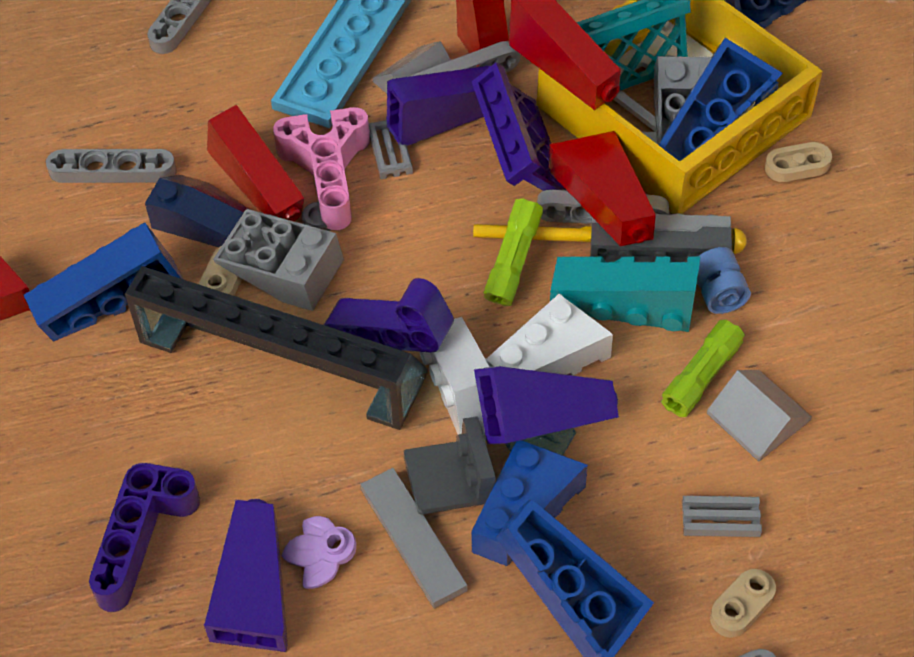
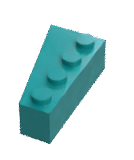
M701 256L688 257L687 262H671V257H656L655 262H636L635 257H621V259L615 262H606L603 257H557L550 290V301L560 294L585 314L597 320H614L627 322L634 326L646 325L664 328L668 331L689 332Z

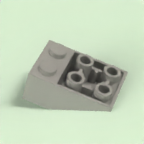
M658 56L654 66V109L657 144L712 57Z
M246 209L213 260L216 264L281 302L313 311L344 258L336 233Z

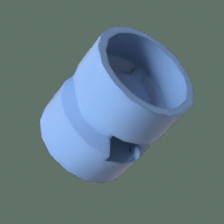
M718 247L699 255L701 258L697 284L701 288V294L709 311L715 314H724L743 306L749 300L751 291L745 277L740 272L741 268L733 251L727 247Z

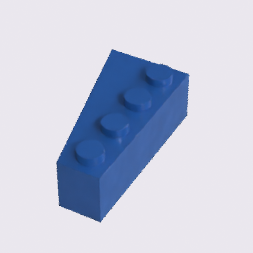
M724 38L658 145L678 161H681L737 120L783 73L727 38Z
M144 222L108 245L99 248L96 252L78 263L69 266L66 270L48 281L37 285L33 290L24 294V297L37 325L54 342L96 324L97 317L101 315L116 316L127 311L125 306L128 303L125 293L142 266L183 279L172 256Z
M533 499L519 507L496 536V539L583 657H615L654 604L652 600Z

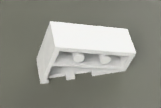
M558 294L486 358L489 367L501 366L564 375L570 373L573 376L582 372V367L597 360L603 362L611 358L613 334Z
M459 317L454 319L453 325L439 350L432 353L420 352V356L424 365L429 364L432 381L440 390L443 403L449 412L457 434H462L463 418L478 416L486 441L474 369L487 368L489 365L463 318Z

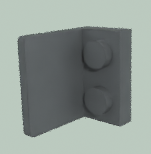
M478 416L463 418L462 434L456 436V442L404 450L403 457L419 514L447 511L486 503L495 485L496 476Z

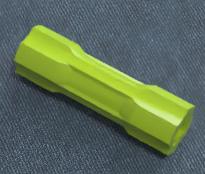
M524 198L515 199L494 267L491 269L483 292L484 298L490 302L503 306H512L525 259L543 214V207L538 203Z
M728 320L718 321L705 338L704 344L681 374L677 375L662 393L663 399L661 403L668 411L673 412L678 417H687L716 374L743 344L745 334L739 326Z

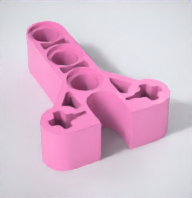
M360 108L331 110L332 130L324 135H317L311 132L307 114L285 117L278 120L273 126L278 157L285 161H293L314 175L321 220L326 224L327 228L331 230L346 228L351 222L352 215L344 169L358 151L364 150L370 143L367 113Z

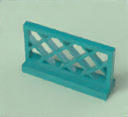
M640 0L577 22L603 51L611 40L617 38L622 40L613 55L609 56L616 65L624 69L620 75L619 91L654 79V66L658 56H666L672 45L677 47V57H688L685 14L691 13L690 0ZM675 18V26L667 37L660 31L668 20ZM647 28L650 32L639 47L632 40L639 30ZM660 36L665 41L654 56L647 51L656 37ZM630 45L637 51L626 66L619 62V60ZM644 55L651 58L652 61L645 71L639 73L634 71Z

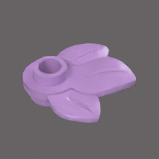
M314 516L303 520L302 528L304 534L290 540L282 553L283 559L290 564L304 567L303 587L305 589H314L330 582L336 576L339 565L349 562L356 552V538L353 533L345 527H335L329 518ZM341 540L337 548L331 549L337 541Z

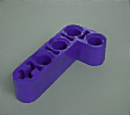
M415 278L410 282L400 301L341 298L336 303L324 325L398 350L432 353L439 350L453 325L454 317L439 289L428 280Z
M139 463L128 469L89 577L90 588L97 604L102 610L116 612L122 610L130 601L159 513L186 517L198 509L200 497L194 477L189 471L149 463ZM150 484L148 488L139 489L143 485ZM179 491H187L180 496H175ZM133 517H140L135 522L127 523ZM129 550L125 555L115 557L118 552Z

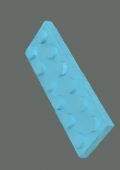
M338 0L271 99L272 109L291 116L307 114L309 122L330 129L332 126L330 111L343 109L411 0Z

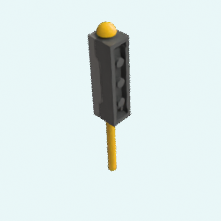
M679 213L656 214L654 238L642 243L619 246L593 217L591 218V226L582 228L538 226L536 235L532 239L590 242V257H603L606 262H615L621 259V257H635L636 262H655L656 257H671V262H687L688 257H698L702 253L718 247H727L734 254H738L744 250L747 243L746 235L742 230L738 228L731 229V216L683 215ZM474 224L473 238L504 239L508 225Z

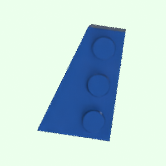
M516 441L471 531L472 553L508 566L513 560L496 539L502 528L518 508L530 499H533L550 515L556 518L563 511V506L575 494L579 495L586 487L588 465L528 442Z

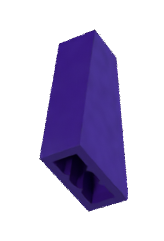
M490 65L388 80L386 124L398 144L408 146L484 117L472 81L487 70Z
M501 366L474 369L487 444L510 443L619 417L617 409L618 397L611 380Z
M260 499L235 501L204 623L209 642L280 652L287 651L288 641L278 525L273 504H268Z

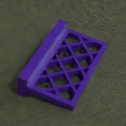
M495 62L472 81V85L506 181L516 186L522 180H525L543 191L566 190L549 171V147L552 143L539 108L536 105V100L511 85L505 68Z

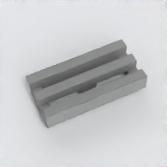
M386 120L369 123L370 141L380 180L387 179L388 174H393V177L400 176V172L406 171V175L413 174L411 159L405 144H398L403 162L397 163ZM376 130H381L390 165H385Z
M683 496V536L760 537L762 527L760 524L759 497ZM691 520H713L714 522L743 520L751 521V524L691 523Z

